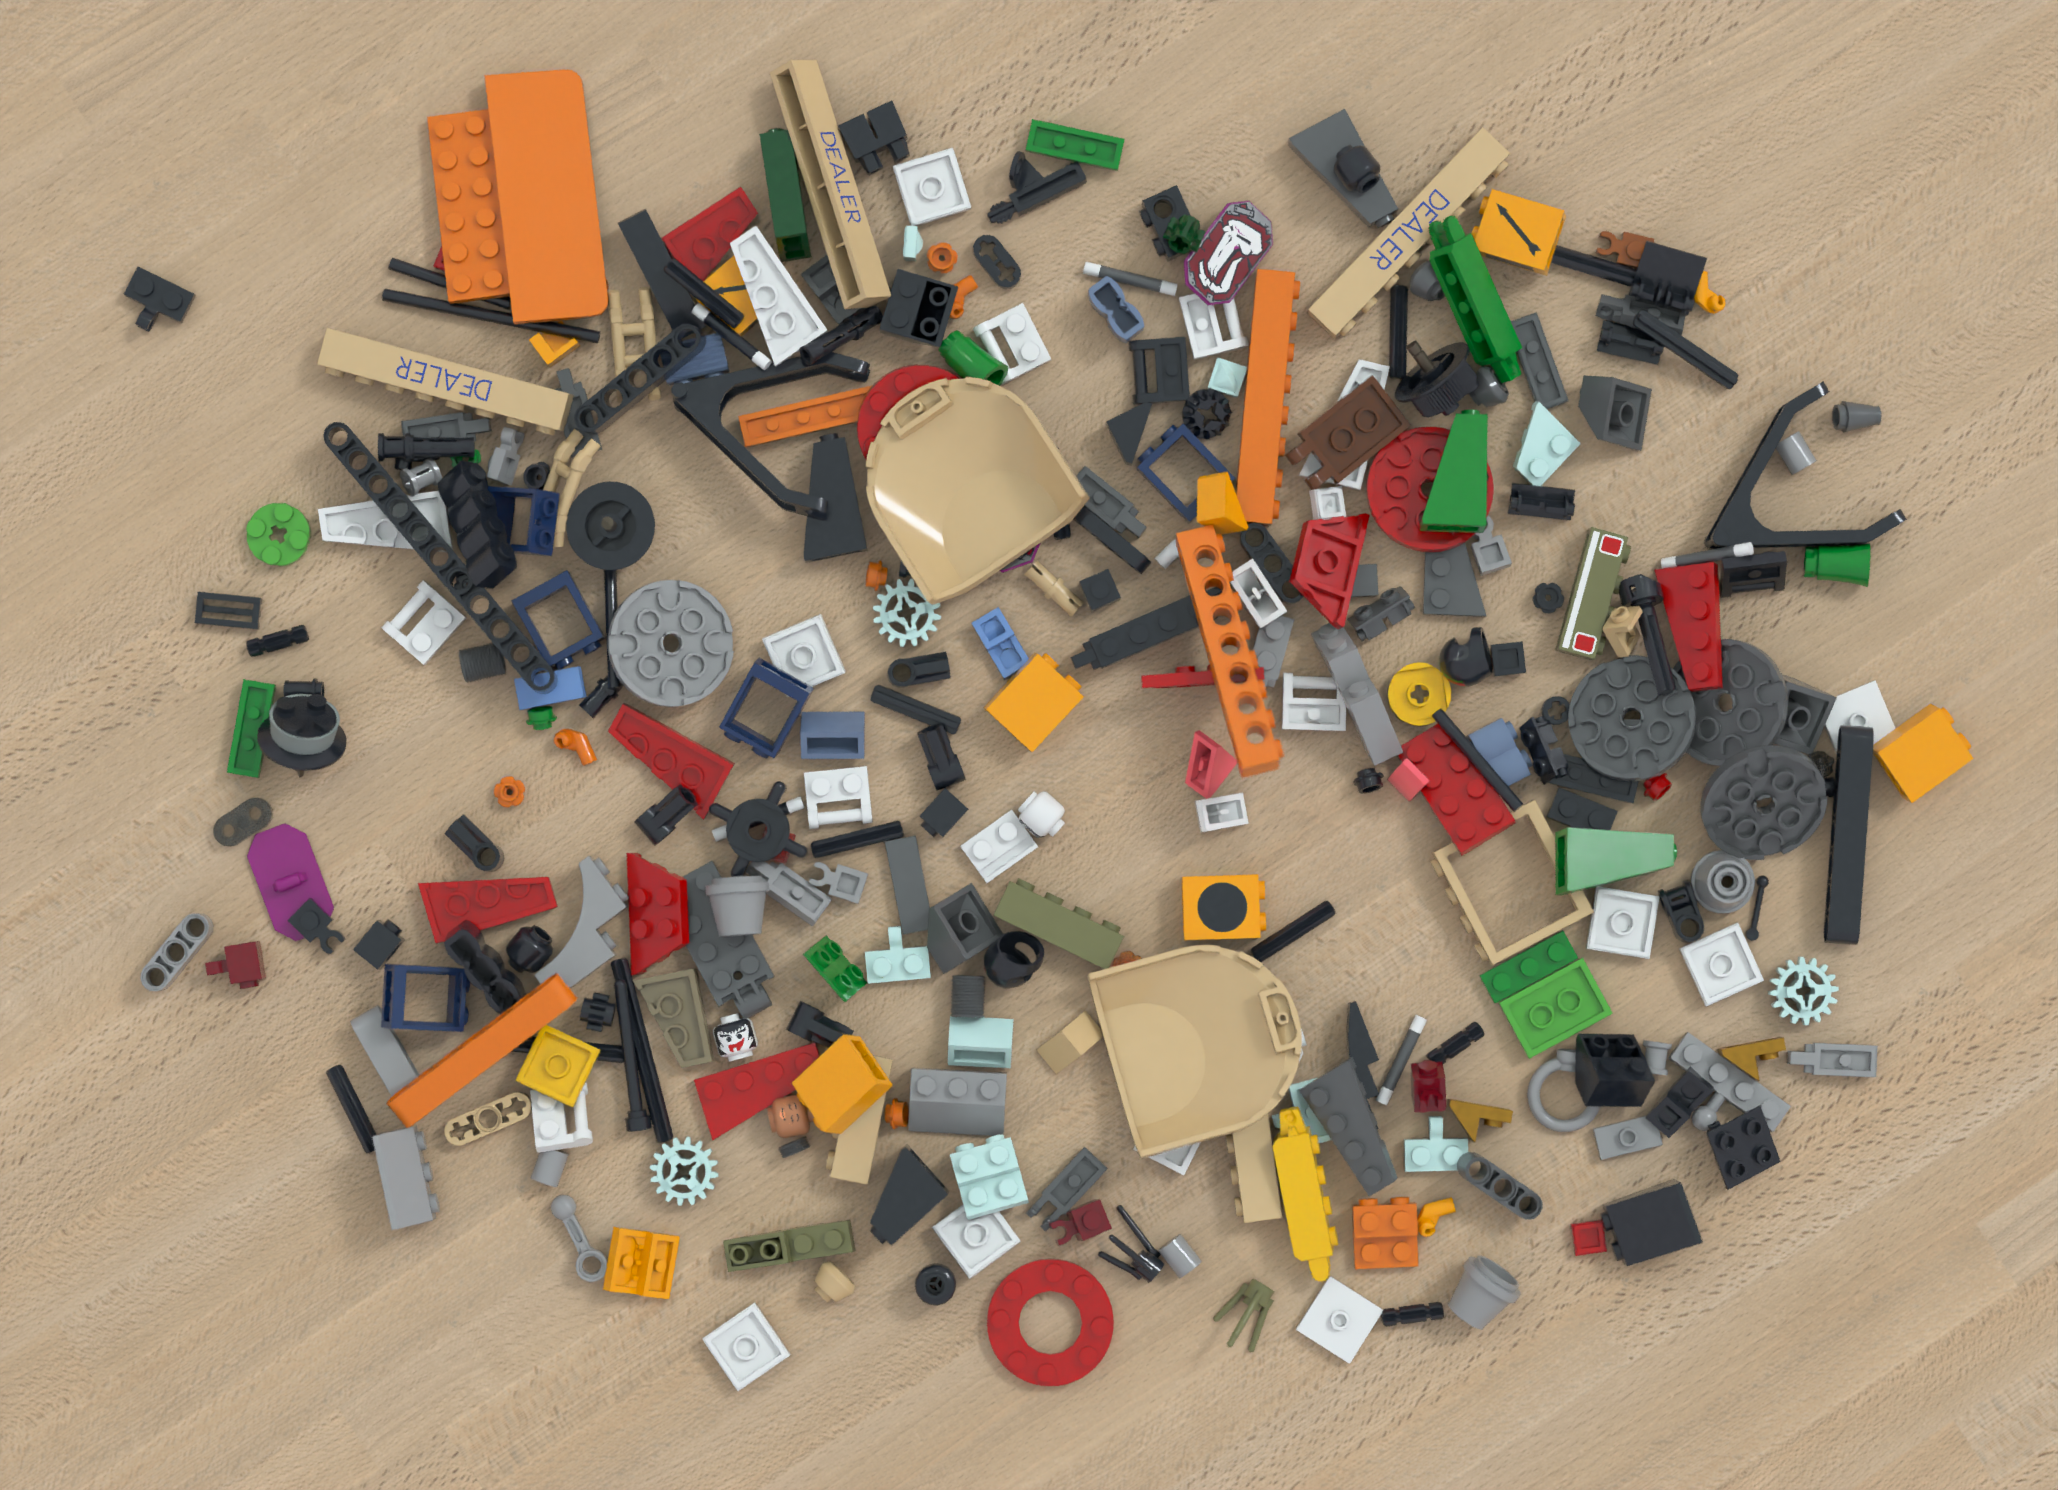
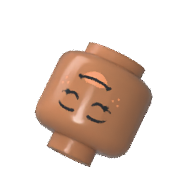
M797 1095L777 1098L773 1101L772 1108H768L772 1133L777 1132L781 1138L805 1135L810 1130V1122H814V1116L808 1107L799 1101Z

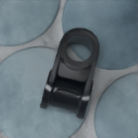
M1685 880L1681 886L1667 891L1663 889L1658 890L1659 900L1668 917L1675 937L1684 943L1698 940L1703 935L1705 928L1690 882ZM1681 895L1684 896V898L1676 900L1674 902L1671 901V899L1679 897ZM1686 919L1692 920L1696 924L1697 930L1692 937H1687L1681 932V923Z

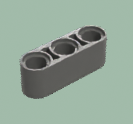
M1467 1152L1459 1158L1457 1162L1458 1173L1465 1180L1525 1220H1532L1541 1213L1543 1202L1540 1196L1475 1152ZM1474 1162H1480L1479 1172L1470 1176V1166ZM1500 1179H1505L1504 1189L1501 1192L1495 1193V1183ZM1530 1196L1529 1206L1526 1209L1520 1210L1519 1203L1521 1199Z

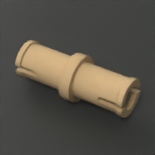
M1036 560L1024 575L1045 592L1044 597L1054 600L1071 617L1082 606L1084 601L1080 600L1063 584L1065 581L1061 577L1057 579L1039 563L1040 561Z

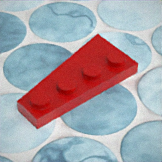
M1710 562L1654 570L1657 581L1662 587L1664 606L1688 690L1696 692L1723 688L1718 564Z
M625 702L620 707L608 730L614 738L637 759H640L648 766L651 772L659 779H662L672 790L680 784L690 789L698 803L694 810L703 820L706 818L710 805L717 798L735 763Z
M549 877L418 883L436 944L444 942L447 934L464 920L472 922L481 931L558 907Z
M814 1042L695 1079V1086L712 1141L769 1107L775 1099L785 1097L796 1089L792 1082L820 1057L816 1043Z

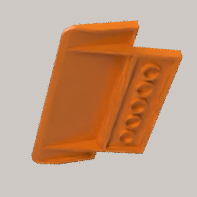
M568 69L484 75L488 109L427 117L448 302L454 304L510 296L514 324L562 321L599 316L608 306V293L583 82L576 72Z

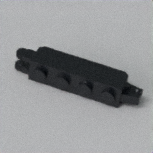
M1214 587L1206 590V593L1210 596L1220 595L1222 591ZM1190 595L1089 638V641L1082 644L1085 651L1070 657L1074 668L1078 669L1091 663L1093 670L1103 669L1198 628L1199 625Z

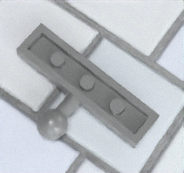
M1689 1032L1685 1033L1668 1058L1685 1071L1691 1066L1714 1087L1713 1091L1715 1093L1706 1106L1696 1108L1692 1114V1123L1698 1130H1709L1707 1125L1717 1121L1716 1112L1725 1100L1743 1113L1761 1106L1770 1132H1774L1791 1107Z

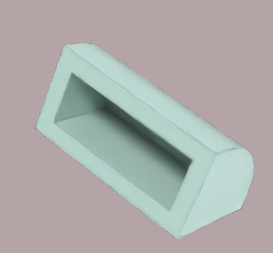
M950 1016L948 1065L1011 1068L1013 1019Z

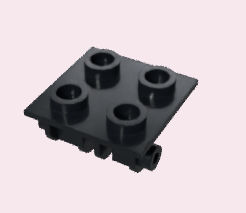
M1646 241L1634 276V282L1628 295L1634 296L1635 300L1638 301L1640 298L1653 301L1656 306L1658 303L1663 304V308H1667V305L1679 308L1681 313L1686 311V315H1688L1689 312H1692L1695 300L1693 299L1707 257Z
M1757 1106L1723 1125H1720L1719 1121L1707 1125L1709 1130H1707L1706 1134L1727 1190L1781 1162L1761 1106Z

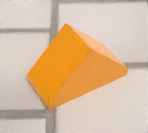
M1228 471L1200 476L1197 480V522L1203 526L1213 524L1215 533H1221V535L1246 531L1249 528Z

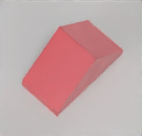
M1200 730L1196 731L1185 783L1208 799L1212 797L1233 770L1237 761L1218 743Z

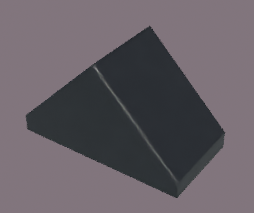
M1145 402L1106 421V426L1127 465L1132 466L1152 403Z

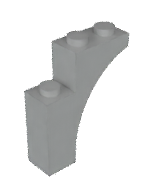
M1328 623L1323 625L1318 631L1311 633L1315 645L1349 711L1365 751L1374 766L1403 753L1379 692L1370 680L1358 649L1345 628L1336 629Z
M588 856L578 863L583 881V904L580 918L573 935L563 950L548 965L534 974L540 984L558 973L571 989L616 956L613 950L617 946L606 931L601 934L598 929L628 908L625 900L629 897L618 883L614 886L606 877L610 871L599 857L594 860L592 856Z

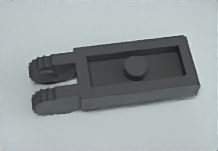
M1084 1146L1042 1191V1196L1031 1206L1026 1214L1030 1218L1036 1216L1042 1209V1206L1049 1200L1057 1209L1051 1215H1048L1040 1226L1046 1232L1050 1228L1049 1223L1056 1221L1062 1214L1065 1215L1108 1168Z

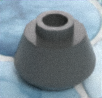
M1426 261L1413 272L1410 278V291L1413 295L1428 301L1441 300L1445 297V294L1430 261Z
M1481 366L1476 372L1479 386L1469 394L1472 400L1478 406L1483 404L1485 407L1505 403L1509 396L1506 385L1501 383L1492 367Z

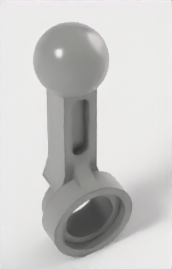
M568 1195L557 1196L552 1201L551 1211L557 1219L563 1221L578 1250L579 1256L576 1260L577 1274L585 1281H598L606 1273L607 1259L601 1251L594 1249L590 1245L575 1215L576 1203L574 1199ZM589 1256L598 1258L601 1262V1268L594 1273L587 1272L582 1264L585 1258Z

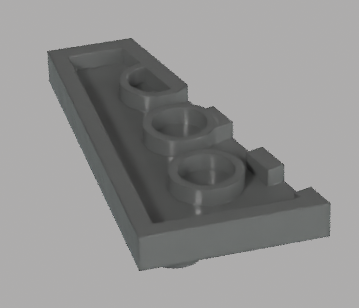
M1353 1057L1305 1085L1299 1091L1370 1197L1393 1183L1398 1177L1385 1142L1379 1136L1376 1128L1378 1123L1374 1113L1369 1109L1365 1098L1366 1091L1363 1083L1359 1082L1355 1071L1356 1064Z

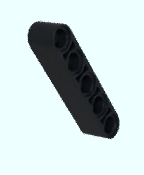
M690 324L678 326L583 403L574 415L576 426L581 431L591 434H599L699 354L706 344L704 332ZM688 331H693L696 335V342L693 346L686 348L683 344V336ZM664 351H669L672 358L671 363L667 367L662 368L658 363L659 355ZM644 371L647 375V381L644 386L637 388L634 384V376L637 372ZM615 391H620L622 403L618 407L613 408L609 403L610 395ZM594 410L598 415V421L595 426L589 428L585 423V417L588 412Z

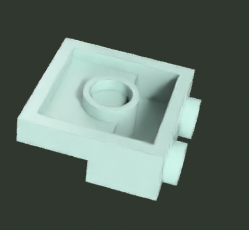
M994 1135L986 1139L985 1145L974 1147L973 1143L962 1144L955 1148L956 1153L950 1154L968 1220L1029 1203L1011 1137L1005 1139L1004 1135Z

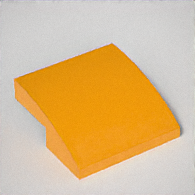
M613 1227L603 1290L669 1299L680 1236Z

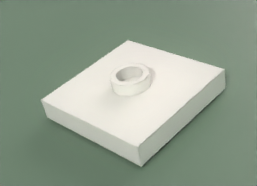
M953 148L893 166L911 226H918L972 209Z
M821 614L762 639L774 666L811 687L846 672Z
M1876 681L1836 696V701L1825 724V729L1835 753H1837L1840 725L1873 727V745L1896 729Z
M1597 886L1592 908L1594 912L1591 914L1586 949L1650 959L1660 897Z
M1738 923L1679 948L1705 1006H1709L1764 981Z
M964 1205L932 1227L969 1279L1021 1242L999 1211L968 1220Z
M1329 1275L1296 1327V1330L1350 1364L1382 1314L1383 1309Z
M755 1302L702 1338L737 1391L791 1355Z

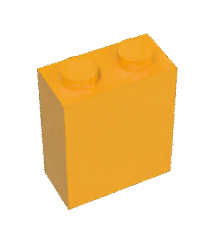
M1034 652L1028 661L983 707L1031 752L1041 744L1084 697L1078 692L1082 686L1069 674L1063 678L1055 670L1059 665L1047 653H1044L1041 657L1038 653Z
M1932 704L1927 705L1873 745V755L1902 798L1911 803L1973 760L1968 751L1971 748L1970 743L1961 732L1958 734L1951 726L1954 720L1944 707L1940 709Z
M843 1034L792 1082L798 1092L797 1097L799 1101L808 1107L814 1116L813 1121L815 1125L823 1132L842 1134L893 1086L862 1038Z

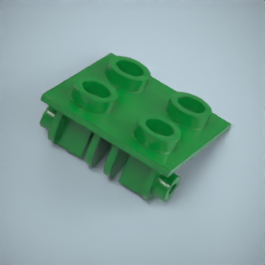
M827 935L803 954L844 1002L849 1000L867 984V981L863 978L862 971L848 961L838 943L830 940Z

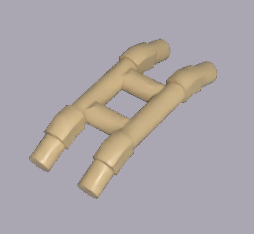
M641 287L638 289L642 323L623 324L620 291L616 289L607 291L615 377L644 355L626 356L624 337L643 335L645 353L657 344L651 287ZM660 385L648 394L650 400H659L661 398ZM616 391L617 402L622 403V394L620 391Z
M576 429L557 447L553 457L555 459L543 488L545 491L556 492L561 477L567 480L561 497H559L553 547L564 546V532L566 531L567 515L583 472L585 473L588 464L592 461L591 458L601 447L596 441L590 439L585 447L575 455L571 466H567L566 462L568 463L570 456L575 451V447L584 437Z

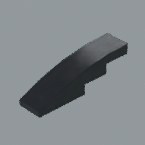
M644 209L618 222L672 330L682 324H690L700 329L706 327L705 323L692 313L695 304L689 292L664 272V268L671 260V257L647 210ZM688 331L687 333H685V335L683 336V338L686 337V336H688V335H690V334H692V333H694V332H693V331Z
M1351 1001L1348 1003L1346 1032L1348 1059L1351 1057L1354 1059L1359 1082L1363 1083L1366 1091L1365 1098L1372 1112L1367 1099L1377 1096L1379 1093L1368 1064L1379 1061L1357 1002Z

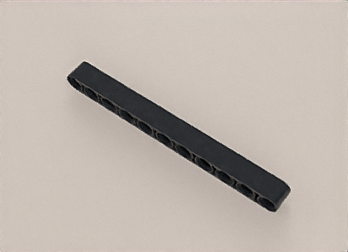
M333 422L329 424L323 434L324 441L329 449L525 682L537 693L548 694L552 692L558 682L557 675L552 667L488 591L483 587L475 586L468 574L466 565L355 433L344 423ZM339 431H345L347 433L346 442L339 446L333 445L332 438L334 434ZM356 456H367V464L364 468L359 470L353 469L352 462ZM378 479H386L388 483L387 489L379 494L374 493L372 489L374 482ZM398 503H406L408 505L407 513L403 517H394L392 512L394 506ZM422 526L427 527L428 535L426 539L420 542L414 541V530ZM441 550L447 551V562L440 566L434 565V554ZM461 574L467 575L468 585L461 590L454 589L453 581L455 577ZM484 598L489 601V607L486 612L482 614L474 613L473 605L476 600ZM501 622L507 623L509 625L508 634L503 638L495 637L493 634L494 627ZM522 646L528 647L530 654L527 660L523 662L515 661L514 651ZM542 670L548 671L550 674L549 682L544 686H536L534 683L535 674Z

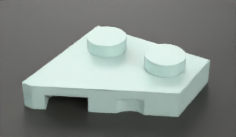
M1535 401L1531 408L1533 412L1528 428L1524 430L1521 439L1522 447L1517 452L1513 468L1531 485L1541 486L1581 443L1540 402Z

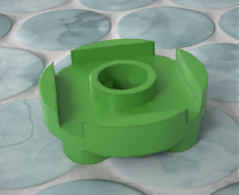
M271 503L261 507L253 514L246 527L247 543L255 557L269 565L288 566L297 562L306 553L311 538V528L304 514L286 503ZM276 526L279 529L285 528L287 530V533L283 536L285 539L283 543H280L278 540H271L272 529Z

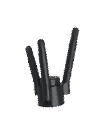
M1118 1205L1117 1210L1148 1252L1142 1250L1137 1254L1114 1235H1109V1240L1133 1259L1131 1265L1134 1267L1102 1251L1098 1253V1256L1130 1273L1137 1280L1143 1278L1149 1283L1164 1266V1263L1159 1259L1161 1254L1151 1245L1123 1206Z

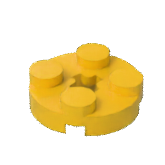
M1412 663L1402 667L1392 677L1387 691L1388 703L1392 712L1400 721L1413 726L1429 725L1435 722L1432 715L1437 710L1442 708L1445 712L1451 702V687L1449 681L1439 669L1428 663ZM1416 685H1421L1422 690L1428 691V696L1423 698V703L1421 704L1417 703L1416 699H1411L1410 693L1415 691Z

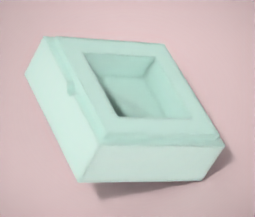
M906 225L903 259L905 261H916V255L923 247V240L918 232V226Z
M1217 357L1208 389H1214L1220 393L1237 398L1247 367Z

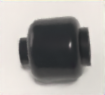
M1348 145L1337 153V161L1334 164L1333 171L1350 192L1359 191L1364 193L1378 183L1381 166L1365 146L1352 147Z
M535 925L520 928L506 946V953L510 958L508 960L509 965L520 973L524 971L530 973L539 971L552 955V938L545 930Z
M932 1263L926 1265L919 1271L915 1279L916 1293L928 1305L938 1306L945 1304L952 1298L956 1289L954 1273L943 1264ZM937 1277L935 1282L930 1281L932 1278ZM939 1280L942 1281L941 1287L938 1285ZM930 1285H935L937 1289H933Z

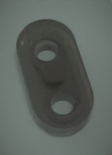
M262 798L248 799L216 821L213 828L215 839L224 846L232 847L239 845L271 823L273 818L272 806ZM255 807L261 811L260 818L256 820L250 815L251 810ZM229 824L234 827V834L230 837L224 834V828Z

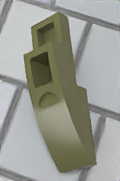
M851 1220L807 1225L723 1241L728 1272L856 1251Z

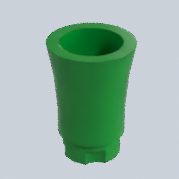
M958 330L950 333L942 341L941 347L938 348L945 362L962 379H965V377L980 378L1000 386L1007 376V365L992 357L970 337H965Z
M1870 543L1843 546L1818 545V548L1806 547L1804 577H1816L1817 580L1846 582L1868 587L1871 557Z

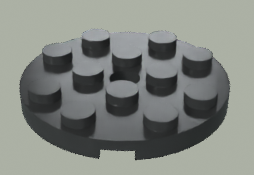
M1721 639L1723 688L1696 692L1690 691L1696 708V728L1693 740L1686 753L1710 765L1720 766L1728 758L1750 748L1773 745L1782 732L1787 717L1788 693L1783 675L1778 666L1764 651L1740 640ZM1679 660L1674 666L1673 670H1675L1686 683L1681 662ZM1723 694H1730L1733 708L1725 712L1719 706V699Z
M1629 655V657H1623L1608 663L1604 662L1592 669L1582 679L1570 702L1568 725L1571 738L1578 753L1590 767L1612 779L1642 781L1661 775L1679 762L1693 740L1696 728V708L1690 690H1688L1685 681L1675 670L1671 668L1676 690L1671 694L1658 695L1649 659L1646 656ZM1629 711H1637L1641 714V722L1634 726H1627L1623 719Z
M1779 745L1750 748L1728 758L1709 778L1704 787L1700 803L1702 822L1709 837L1716 846L1730 855L1748 860H1764V856L1782 852L1784 855L1803 844L1820 825L1826 812L1828 800L1825 781L1815 763L1800 751ZM1771 797L1770 804L1764 807H1756L1757 800L1760 801Z

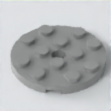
M681 580L657 581L635 590L620 604L609 627L608 654L616 676L633 695L645 702L658 706H683L703 699L712 693L725 678L731 666L734 653L732 651L733 629L726 611L708 591L693 583ZM668 634L674 635L678 639L679 646L675 652L666 651L663 646L664 637Z

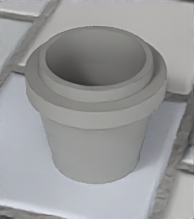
M1718 850L1706 854L1696 863L1691 874L1690 883L1696 900L1702 907L1715 913H1731L1739 910L1749 901L1754 891L1755 877L1750 864L1745 858H1738L1723 850ZM1726 875L1730 876L1733 881L1729 888H1725L1721 884L1722 878Z
M762 876L711 879V885L705 886V894L710 898L719 937L762 934L766 892H769V882H762Z
M1479 1255L1477 1258L1469 1257L1464 1263L1463 1267L1465 1270L1448 1306L1463 1321L1477 1329L1483 1330L1510 1303H1515L1520 1297L1521 1292L1518 1289L1519 1283L1509 1272L1492 1260Z

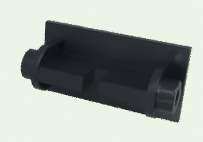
M1603 320L1597 346L1598 352L1655 365L1659 364L1660 355L1664 350L1663 345L1638 328Z
M1512 483L1508 514L1571 520L1575 508V490Z
M1540 716L1536 719L1531 717L1519 727L1521 740L1530 752L1534 771L1541 778L1543 785H1546L1555 777L1558 779L1569 774L1567 770L1569 765L1561 747L1552 750L1549 748V745L1558 741L1550 720L1546 721L1545 716Z

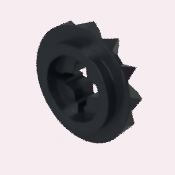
M1201 389L1194 392L1186 400L1183 407L1182 419L1184 425L1198 438L1209 440L1212 437L1220 436L1221 432L1227 426H1230L1229 419L1232 411L1228 403L1229 400L1222 393L1214 389ZM1212 406L1211 412L1215 414L1217 419H1207L1204 423V416L1197 410L1198 408L1209 410Z

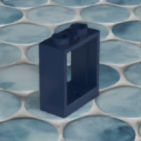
M1173 424L1160 437L1164 442L1156 450L1150 446L1137 459L1141 463L1137 470L1189 524L1197 517V498L1186 507L1149 467L1183 436L1217 473L1227 472L1228 470L1184 424L1179 428ZM1228 471L1231 482H1233L1235 477Z
M488 486V491L495 498L497 516L505 525L507 543L513 548L515 554L552 556L560 493L540 489ZM516 499L532 500L526 545L510 544Z
M566 570L511 600L541 656L552 668L556 666L557 670L563 669L574 662L572 658L574 655L582 651L585 655H588L602 647L600 641L606 637L569 571ZM568 588L593 634L552 656L527 609Z
M759 657L751 667L719 728L725 731L724 735L730 740L737 743L744 741L751 745V750L755 754L763 758H768L769 756L775 758L783 747L814 688ZM757 678L797 700L775 742L735 720Z
M385 964L381 1027L389 1029L464 1032V1025L467 1024L469 1017L468 1008L465 1006L466 993L469 992L471 983L465 974L464 968ZM407 973L449 975L446 1022L404 1020Z

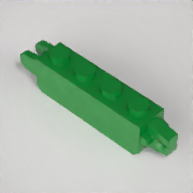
M1453 215L1443 219L1442 223L1439 220L1431 222L1428 227L1429 235H1431L1435 249L1430 252L1429 261L1475 363L1480 366L1490 364L1501 383L1514 380L1521 375L1516 352L1522 349V346L1472 234L1465 235L1462 226L1457 220L1458 218L1453 217Z

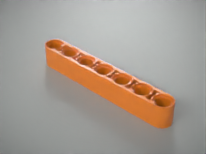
M558 973L552 975L395 1093L386 1104L404 1126L409 1128L567 1010L578 998Z

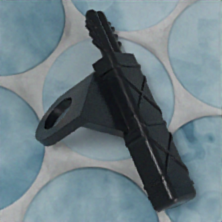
M1017 151L1009 173L1011 187L1017 189V191L1009 195L1010 202L1000 201V204L992 205L991 211L987 213V217L990 218L991 223L1003 224L1004 221L1011 220L1015 212H1017L1018 216H1021L1045 203H1049L1051 200H1055V198H1059L1073 189H1077L1079 186H1083L1087 182L1086 176L1080 164L1074 162L1043 177L1027 161L1024 152Z

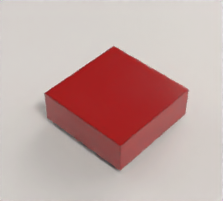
M1602 1220L1570 1224L1575 1256L1607 1252Z

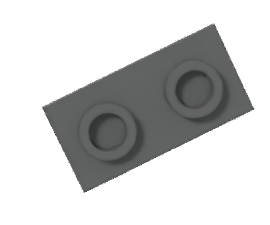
M1399 586L1383 592L1380 599L1374 603L1359 607L1355 610L1353 616L1347 620L1356 629L1355 632L1361 641L1365 639L1370 641L1387 630L1382 619L1387 617L1390 623L1395 625L1410 616L1415 606L1410 600V595Z

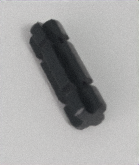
M304 625L292 627L290 631L285 629L264 635L263 639L254 638L246 642L248 653L250 656L255 657L264 654V651L269 653L293 646L292 643L300 644L309 640L308 631Z
M1471 1023L1465 1028L1464 1032L1460 1031L1442 1043L1441 1048H1435L1427 1054L1428 1060L1446 1063L1447 1058L1452 1059L1471 1045L1470 1042H1476L1485 1035L1484 1030L1479 1023Z
M1441 1302L1428 1303L1429 1306L1418 1304L1399 1307V1310H1395V1308L1383 1309L1381 1314L1382 1323L1387 1327L1395 1326L1398 1322H1401L1402 1325L1425 1322L1429 1318L1431 1321L1444 1318L1443 1305Z

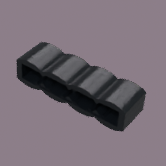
M461 460L438 482V491L444 504L448 507V519L452 528L457 533L458 547L466 559L467 571L472 582L477 587L493 589L516 569L515 552L507 543L505 525L497 516L495 498L488 491V482L484 469L478 463Z
M464 920L447 934L444 946L448 955L457 964L464 967L469 981L476 988L484 991L486 1001L494 1011L501 1014L527 995L520 979L513 972L505 969L500 954L494 948L485 944L483 934L476 925L468 920Z

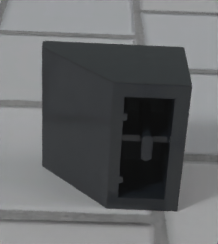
M897 269L890 292L891 297L888 299L881 322L880 333L905 341L940 348L958 286Z
M1578 1034L1576 1037L1575 1084L1585 1106L1642 1107L1655 1083V1079L1635 1035Z

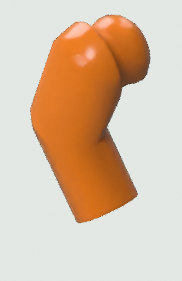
M971 274L954 284L958 286V291L950 314L952 319H958L963 315L965 296L978 289Z
M569 728L561 729L555 734L554 744L560 749L565 748L576 751L583 766L597 761L586 734Z

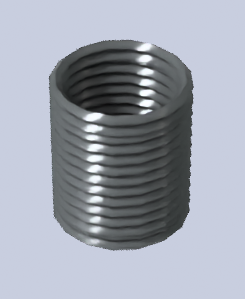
M493 643L459 650V660L465 682L468 683L488 677L491 678V676L497 677V675L506 674L504 655Z
M953 975L951 1016L983 1018L985 977Z

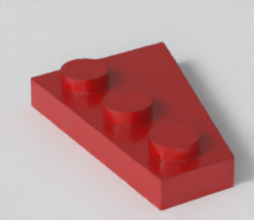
M740 186L663 236L662 240L673 257L704 282L731 248L730 243L740 237L758 212Z

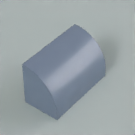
M802 712L800 729L801 759H864L865 712Z

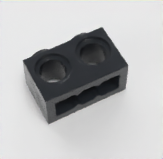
M1175 185L1142 200L1143 209L1139 210L1145 227L1152 226L1156 235L1152 242L1159 257L1165 255L1167 262L1184 255L1170 249L1167 239L1163 238L1172 217L1179 219L1184 214L1190 215L1179 188ZM1158 203H1167L1171 207L1172 213L1167 218H1160L1154 213V207Z

